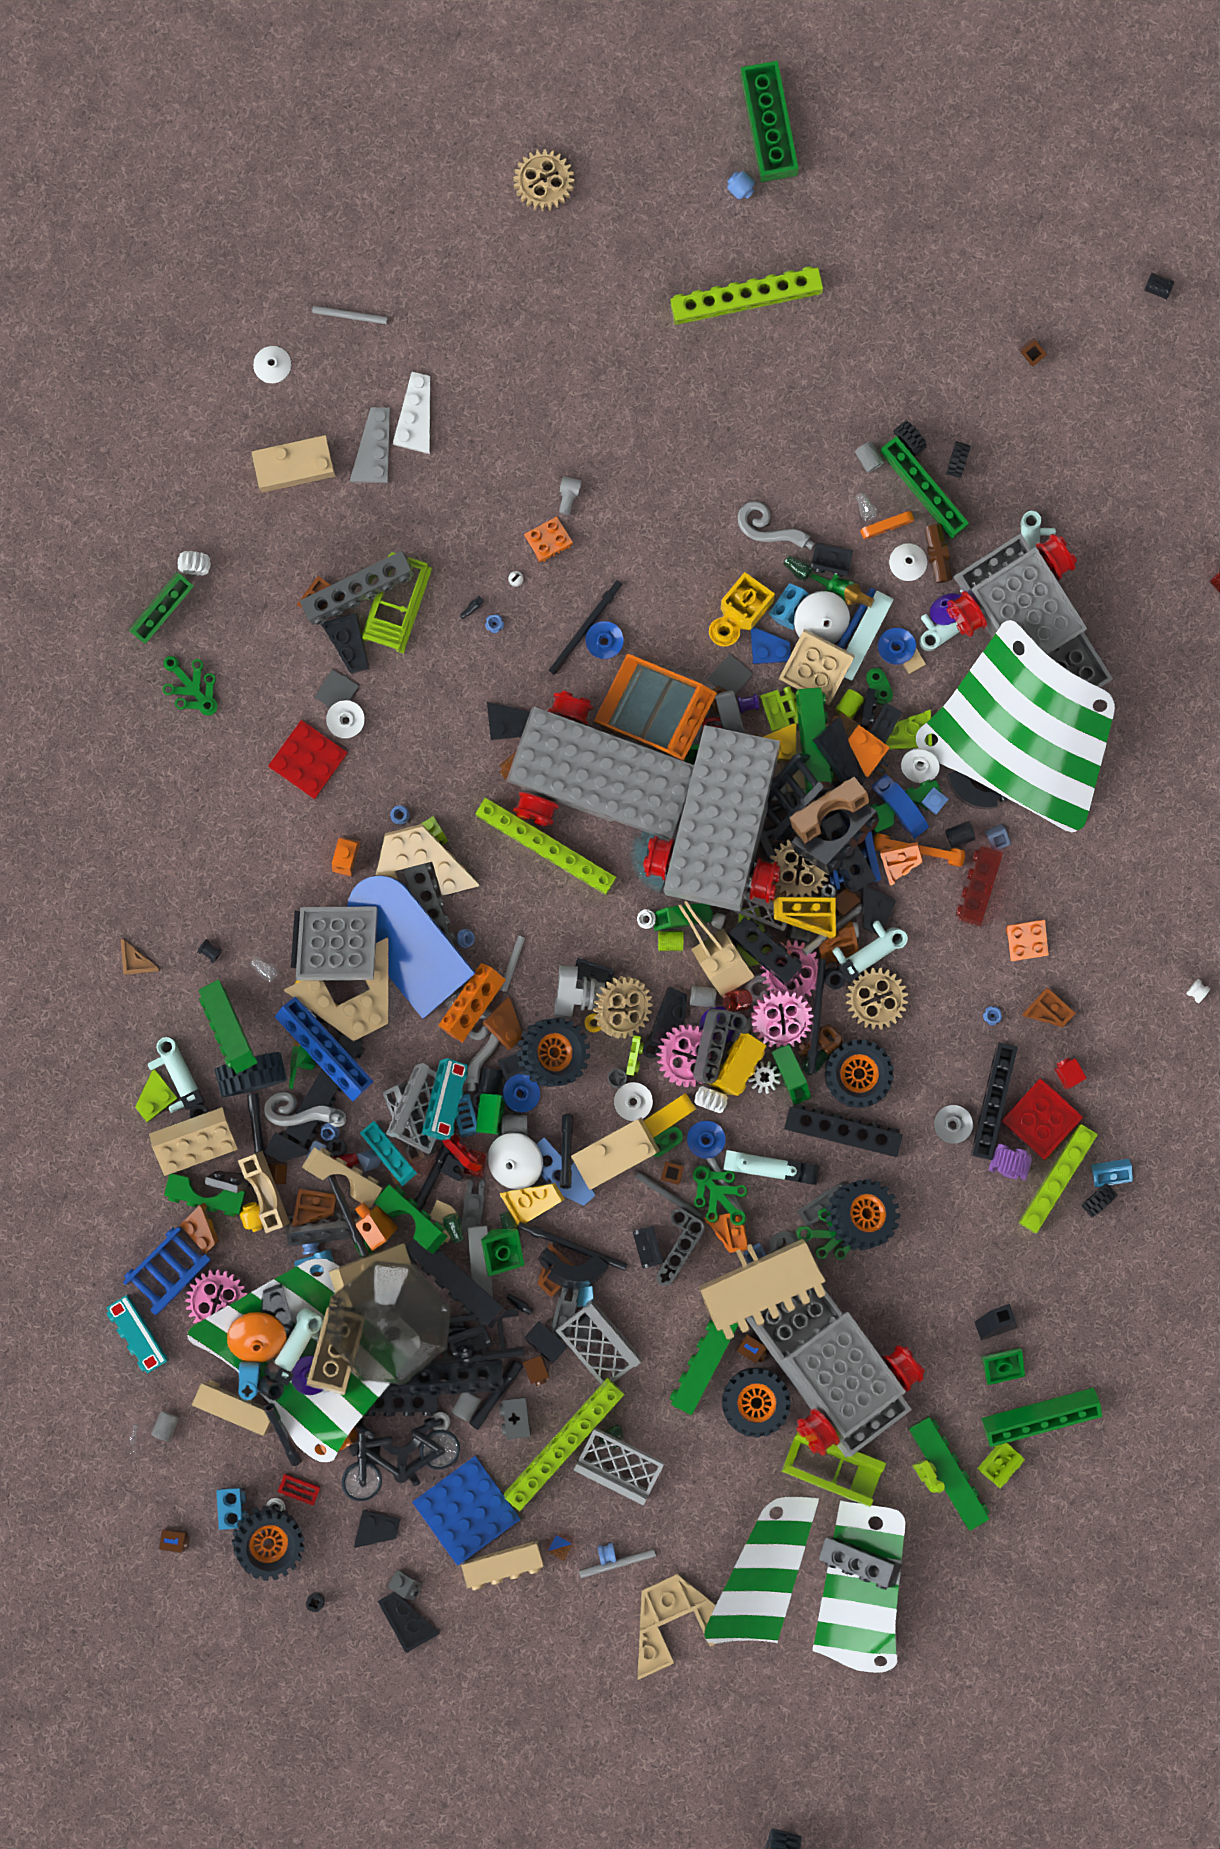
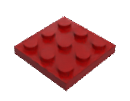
M301 720L268 767L307 795L316 799L348 752Z
M1039 1078L1001 1122L1045 1160L1080 1122L1083 1116Z

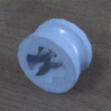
M319 1243L302 1245L305 1249L303 1254L320 1252L317 1248Z

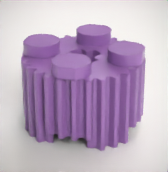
M998 1144L997 1148H994L989 1171L995 1173V1170H998L1005 1177L1017 1179L1020 1176V1179L1026 1181L1032 1161L1031 1155L1027 1151L1016 1149L1015 1152L1006 1145Z

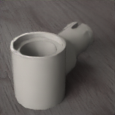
M563 476L560 486L562 496L560 514L570 515L573 499L579 496L582 480Z

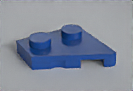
M755 627L752 628L753 664L783 663L788 661L791 656L790 642Z

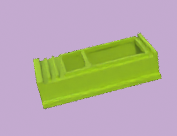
M391 552V555L389 554L388 557H390V556H392V555H394V554H396V553ZM409 557L407 558L411 567L420 569L408 608L382 601L384 591L378 593L373 600L362 633L363 641L368 642L370 640L394 648L396 652L404 654L432 571L428 563ZM380 604L399 609L401 612L405 611L406 614L402 626L377 619L376 616Z
M797 1432L782 1472L871 1507L875 1488L880 1474L885 1469L886 1463L860 1452L845 1457L838 1446L832 1445L827 1449V1454L841 1460L834 1479L829 1482L792 1467L800 1443L807 1446L809 1444L806 1438ZM843 1460L858 1466L850 1490L837 1485L836 1481Z

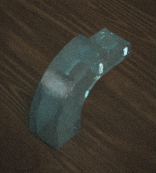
M643 831L641 834L643 840L635 837L632 844V866L638 879L646 887L659 893L665 881L662 880V877L655 875L646 877L645 868L643 867L645 856H647L649 839L653 838L654 835Z

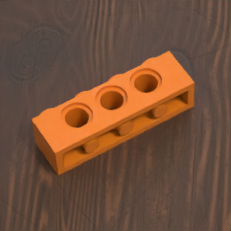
M483 963L476 969V973L470 978L438 1025L448 1035L462 1043L506 981L497 971Z

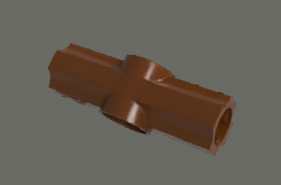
M941 524L929 525L924 529L928 543L927 553L930 555L929 562L932 564L935 583L951 581L952 575L948 562L949 551L947 544L944 542Z

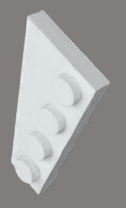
M411 372L393 445L430 454V376Z

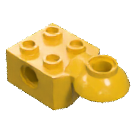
M744 572L721 600V610L724 617L717 618L711 623L709 627L711 640L719 646L727 647L734 644L740 636V630H752L774 603L775 593ZM727 631L729 634L723 636L720 634V632Z

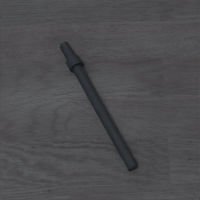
M616 580L609 591H605L600 603L548 670L550 673L555 675L608 603L611 604L615 598L614 595L623 585L621 582Z
M818 959L811 1043L807 1058H809L808 1074H815L816 1062L819 1059L818 1041L826 959Z
M330 1175L327 1178L353 1235L351 1238L354 1245H357L362 1258L367 1257L369 1252L364 1243L365 1239L356 1227L355 1220L335 1175Z
M519 1221L517 1226L518 1229L530 1233L535 1238H543L588 1257L596 1254L606 1264L623 1271L627 1267V1263L546 1232L537 1225L531 1226Z

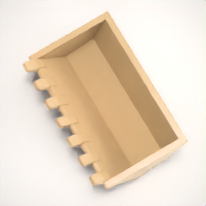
M803 1239L760 1259L757 1258L752 1245H747V1250L751 1254L753 1262L747 1264L743 1252L739 1249L736 1253L742 1267L698 1286L705 1301V1306L717 1330L722 1329L728 1340L734 1337L730 1325L738 1322L743 1333L749 1331L745 1318L753 1315L758 1326L764 1324V1319L760 1312L767 1308L773 1319L779 1317L780 1314L776 1304L782 1301L789 1312L794 1310L795 1306L791 1300L793 1296L799 1294L804 1305L810 1303L806 1291L813 1287L819 1298L825 1296V1291L821 1285L825 1280Z

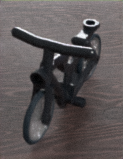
M362 1417L356 1424L358 1429L357 1443L349 1445L352 1456L357 1455V1462L351 1464L343 1473L342 1489L350 1499L355 1501L369 1500L379 1492L382 1485L381 1472L376 1465L367 1461V1457L392 1473L396 1482L404 1483L409 1478L413 1486L420 1485V1480L414 1473L425 1465L436 1470L450 1467L459 1456V1441L452 1432L444 1429L434 1430L425 1435L427 1430L442 1424L440 1419L436 1420L435 1417H430L424 1420V1425L411 1430L412 1440L409 1444L403 1447H395L390 1444L393 1442L391 1436L373 1439L375 1438V1433L365 1427L364 1418ZM421 1443L420 1457L407 1465V1455L414 1451ZM383 1446L387 1452L398 1455L397 1467L369 1448Z

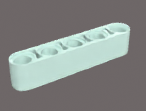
M876 591L873 597L875 599L871 608L868 607L846 650L855 655L844 676L851 681L894 600L879 591Z

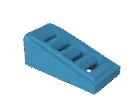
M470 1093L463 1095L459 1100V1104L468 1101V1105L458 1107L459 1112L470 1109V1112L461 1115L458 1113L456 1117L462 1138L480 1133L476 1132L477 1117ZM472 1117V1120L466 1122L461 1121V1119ZM474 1125V1127H470V1128H467V1129H464V1128H463V1127H466V1126Z

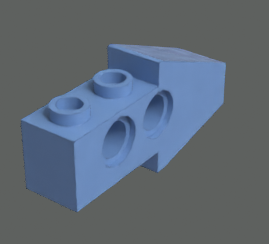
M545 1138L536 1144L541 1151L542 1158L549 1155L553 1160L550 1166H543L541 1175L546 1181L550 1179L551 1183H556L564 1197L583 1206L595 1197L593 1190H589L575 1163L571 1165V1188H560V1181L554 1178V1174L557 1170H561L562 1157Z

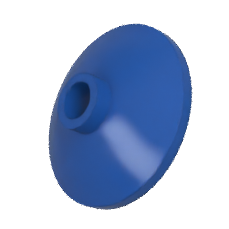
M601 621L592 625L585 639L588 651L599 659H610L616 656L621 651L624 641L620 628L608 621ZM603 638L608 639V643L606 645H603L601 643V640Z
M892 628L885 631L878 641L880 656L890 664L899 665L906 663L913 657L916 650V642L913 635L902 628ZM894 646H899V647H900V650H899V651H895V650L893 649V647H894Z
M514 1075L506 1081L503 1087L505 1103L516 1112H528L539 1102V1086L537 1082L530 1081V1076ZM517 1091H521V1097L517 1096Z
M698 1122L688 1132V1147L694 1155L700 1158H713L720 1154L725 1146L726 1138L724 1131L714 1122ZM708 1139L709 1144H704L702 1140Z

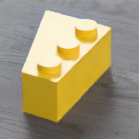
M778 897L774 900V919L828 938H833L836 936L835 898Z
M741 1033L727 1052L729 1055L723 1065L720 1064L717 1080L709 1085L725 1095L741 1094L746 1088L745 1083L748 1078L754 1074L757 1062L764 1056V1049L767 1045L750 1034Z

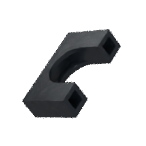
M867 804L855 812L846 809L832 811L834 814L839 812L841 817L850 824L848 832L840 839L824 841L814 837L804 843L798 835L792 841L794 852L830 875L834 870L838 869L846 857L851 855L853 849L864 841L866 835L877 827L879 822L877 811Z

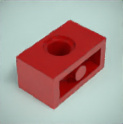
M1068 1057L1056 1063L1058 1067L1054 1071L1064 1089L1071 1088L1087 1079L1076 1058L1070 1060Z

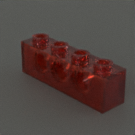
M983 846L979 848V851L975 850L972 858L975 864L973 869L969 868L966 878L969 879L968 887L964 886L961 897L964 900L962 905H958L955 914L959 916L957 921L976 927L982 925L1002 859V852ZM981 863L988 865L989 871L987 873H982L979 870ZM974 882H981L983 890L976 891L973 887ZM975 900L978 904L977 909H970L968 901Z

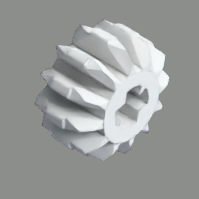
M184 551L180 553L178 558V569L185 574L206 575L210 569V558L202 552Z
M761 1061L760 1069L757 1065L755 1066L757 1072H754L752 1075L755 1078L748 1079V1082H756L751 1087L752 1089L760 1086L758 1093H761L763 1087H765V1093L768 1094V1086L775 1091L776 1087L772 1083L780 1084V1081L774 1079V1077H779L781 1074L773 1073L778 1068L777 1066L769 1069L771 1062H768L767 1066L764 1067V1063ZM760 1073L769 1074V1081L767 1083L760 1081Z
M702 1086L696 1092L694 1102L696 1105L721 1113L726 1108L728 1097L723 1093Z

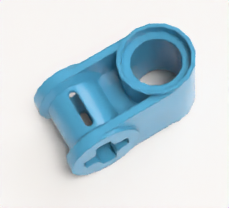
M240 1361L239 1395L245 1400L254 1398L258 1393L257 1384L260 1378V1362ZM248 1386H250V1389H253V1392L249 1395L247 1391H244Z

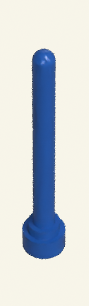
M870 588L866 595L873 598L876 593L875 589ZM860 604L840 639L838 647L845 648L867 606Z

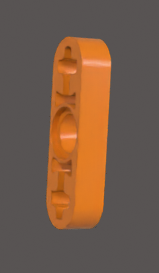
M907 511L864 527L860 532L863 539L866 540L885 533L888 529L893 530L915 521L912 511Z

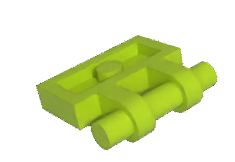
M790 686L783 688L784 696L780 697L778 690L760 696L772 732L789 726L788 719L790 718L794 719L796 725L799 724L795 701L796 695L792 692ZM788 702L790 712L786 713L783 703Z
M922 1460L912 1465L930 1492L940 1493L944 1490L945 1485L942 1481H937L936 1468L931 1462L928 1463L927 1460Z

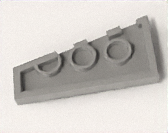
M370 408L350 483H388L390 408Z

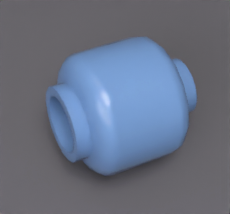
M736 171L727 181V189L737 199L744 197L748 199L755 191L753 189L755 185L754 180L744 171Z

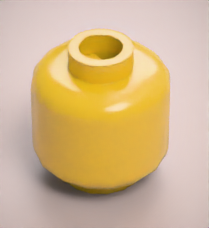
M257 1202L245 1204L242 1206L239 1214L243 1227L248 1230L252 1229V1232L263 1229L259 1217L260 1206Z

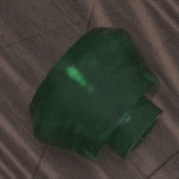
M618 1424L605 1431V1433L621 1441L624 1438L622 1427ZM599 1436V1442L605 1444L604 1439ZM618 1445L612 1446L613 1449L618 1447Z

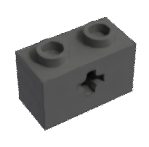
M526 1397L502 1400L503 1404H499L500 1416H504L505 1424H502L503 1436L507 1435V1440L530 1437ZM512 1413H516V1416H520V1419L517 1420V1424H514L512 1420H509V1418L512 1417Z

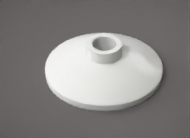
M265 347L255 356V373L261 380L267 383L280 382L288 376L291 370V359L288 353L280 347ZM270 360L275 361L273 366L268 364Z
M902 544L895 548L890 556V569L901 580H916L924 574L927 568L926 554L915 544ZM911 558L912 563L907 564L905 559Z
M347 700L339 701L332 705L326 717L329 730L339 738L356 736L362 730L365 721L362 709L356 703ZM348 717L350 719L349 723L344 724L342 722L343 718Z
M921 748L907 752L901 762L904 775L917 783H922L929 779L933 780L937 776L940 767L935 754Z
M635 1082L627 1083L620 1087L614 1098V1106L617 1113L629 1121L646 1117L651 1111L653 1104L650 1091L644 1085ZM632 1098L637 1100V1104L634 1106L630 1104V1099Z

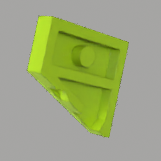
M633 1035L626 1075L634 1076V1072L638 1073L640 1061H637L638 1053L642 1054L644 1043L640 1042V1036Z
M154 1069L135 1108L146 1122H149L178 1098Z

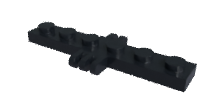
M885 703L869 733L886 744L903 712ZM853 752L855 761L860 772V775L856 778V780L862 786L867 776H865ZM884 757L879 762L877 767L874 769L873 773H876V771H879L883 774L885 773V770L879 767L880 764L888 767L889 763L883 761Z

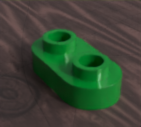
M872 668L866 675L869 688L876 689L874 697L878 698V704H888L893 698V692L886 675L881 669ZM874 674L879 675V680H874L872 676ZM883 691L887 693L885 698L880 696V693Z
M669 1127L655 1136L653 1139L656 1144L661 1146L660 1152L653 1156L660 1157L677 1146L683 1138L681 1130L677 1127ZM670 1133H675L677 1138L671 1140L669 1138Z

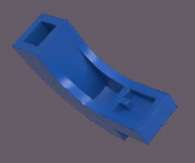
M887 774L871 785L873 790L896 814L902 827L914 839L929 828L925 818L914 802Z

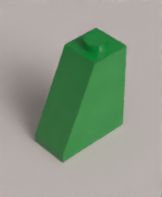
M703 903L690 905L705 923L712 922V909L710 905ZM682 905L693 925H700L687 906ZM679 906L667 907L654 912L656 916L655 932L690 926Z
M790 1045L780 1046L772 1052L773 1059L793 1106L794 1104H800L811 1099L807 1081Z

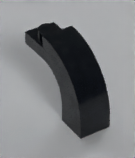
M958 771L950 772L946 775L952 792L960 801L970 807L984 810L994 809L998 807V799L1000 802L1009 800L996 791L984 792L977 789L971 783L968 776Z
M547 1247L538 1258L542 1267L550 1270L547 1276L550 1281L570 1289H580L593 1285L606 1274L609 1268L596 1254L582 1265H567Z

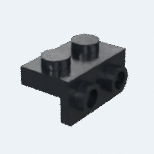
M816 542L811 568H814L816 572L825 573V571L833 572V575L836 574L839 577H844V575H848L853 550Z

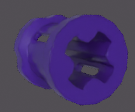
M756 693L750 697H737L740 714L747 710H759Z

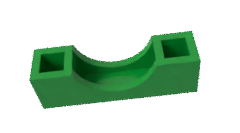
M930 779L922 782L920 788L914 790L911 787L905 790V793L914 804L922 806L926 811L929 809L921 802L933 787L942 793L937 781L931 782ZM876 803L870 806L877 811L879 818L877 827L873 829L874 834L880 833L894 825L895 813L887 803L880 806Z
M171 1173L168 1177L164 1196L169 1197L168 1201L179 1203L180 1200L187 1201V1206L195 1208L205 1203L207 1206L205 1210L217 1212V1209L225 1211L224 1215L235 1217L242 1210L246 1192L240 1191L235 1193L223 1190L215 1197L205 1198L193 1189L191 1178Z
M388 1185L374 1203L393 1218L403 1214L411 1215L416 1225L413 1238L427 1251L434 1254L448 1237L443 1232L445 1228L437 1221L434 1224L430 1220L432 1216L425 1210L420 1211L417 1208L419 1205L412 1198L407 1199L404 1197L406 1193L400 1187L396 1186L394 1188Z

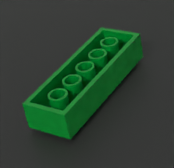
M778 60L741 67L740 78L760 182L798 176L799 168Z

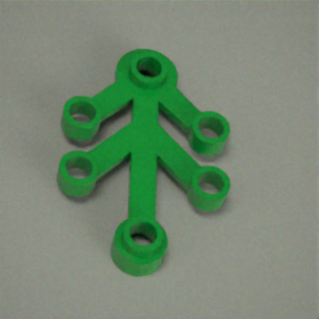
M166 657L163 662L165 669L169 672H174L186 687H174L171 684H165L162 689L163 693L167 696L173 694L195 696L199 702L185 701L183 698L176 699V708L179 710L198 709L205 716L213 715L218 708L216 700L213 699L216 677L212 673L204 676L206 683L204 696L200 692L201 670L204 668L203 662L200 659L193 660L192 682L180 669L179 661L176 657ZM173 660L174 665L168 666V661ZM196 662L201 663L200 668L194 667ZM209 676H212L213 681L210 683L207 682V678ZM167 687H172L170 693L165 692ZM179 701H184L183 707H178ZM206 703H211L209 709L204 708Z
M705 1165L696 1167L693 1171V1179L698 1183L697 1195L694 1200L695 1206L698 1208L706 1206L707 1201L704 1198L705 1186L710 1189V1200L706 1219L711 1223L718 1221L717 1201L719 1200L730 1213L731 1222L736 1226L744 1225L747 1220L746 1214L741 1210H737L724 1194L737 1195L743 1198L747 1196L748 1189L743 1185L737 1187L718 1186L712 1181L725 1180L727 1183H733L736 1175L732 1171L712 1172ZM701 1172L706 1173L705 1178H700ZM728 1174L733 1175L731 1180H727ZM744 1188V1194L740 1195L739 1189ZM703 1199V1204L699 1206L697 1204L698 1200ZM714 1213L715 1219L710 1220V1214ZM738 1215L742 1216V1220L740 1222L736 1221V1217Z
M821 1208L818 1211V1217H820L821 1220L825 1221L829 1226H832L831 1221L827 1222L826 1217H821V1213L827 1210L825 1208ZM806 1225L800 1226L796 1231L798 1239H803L805 1242L810 1241L812 1238H832L823 1247L819 1246L816 1248L815 1255L819 1259L826 1258L828 1252L842 1241V1239L836 1241L833 1237L836 1235L835 1231L815 1230ZM802 1230L807 1231L805 1236H801ZM851 1245L837 1247L834 1250V1256L839 1260L844 1259L851 1250ZM823 1249L824 1254L822 1256H819V1250ZM843 1250V1255L838 1257L837 1252Z

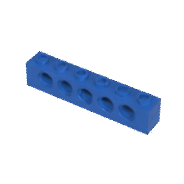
M296 996L282 1006L274 1016L352 1101L362 1095L374 1082Z

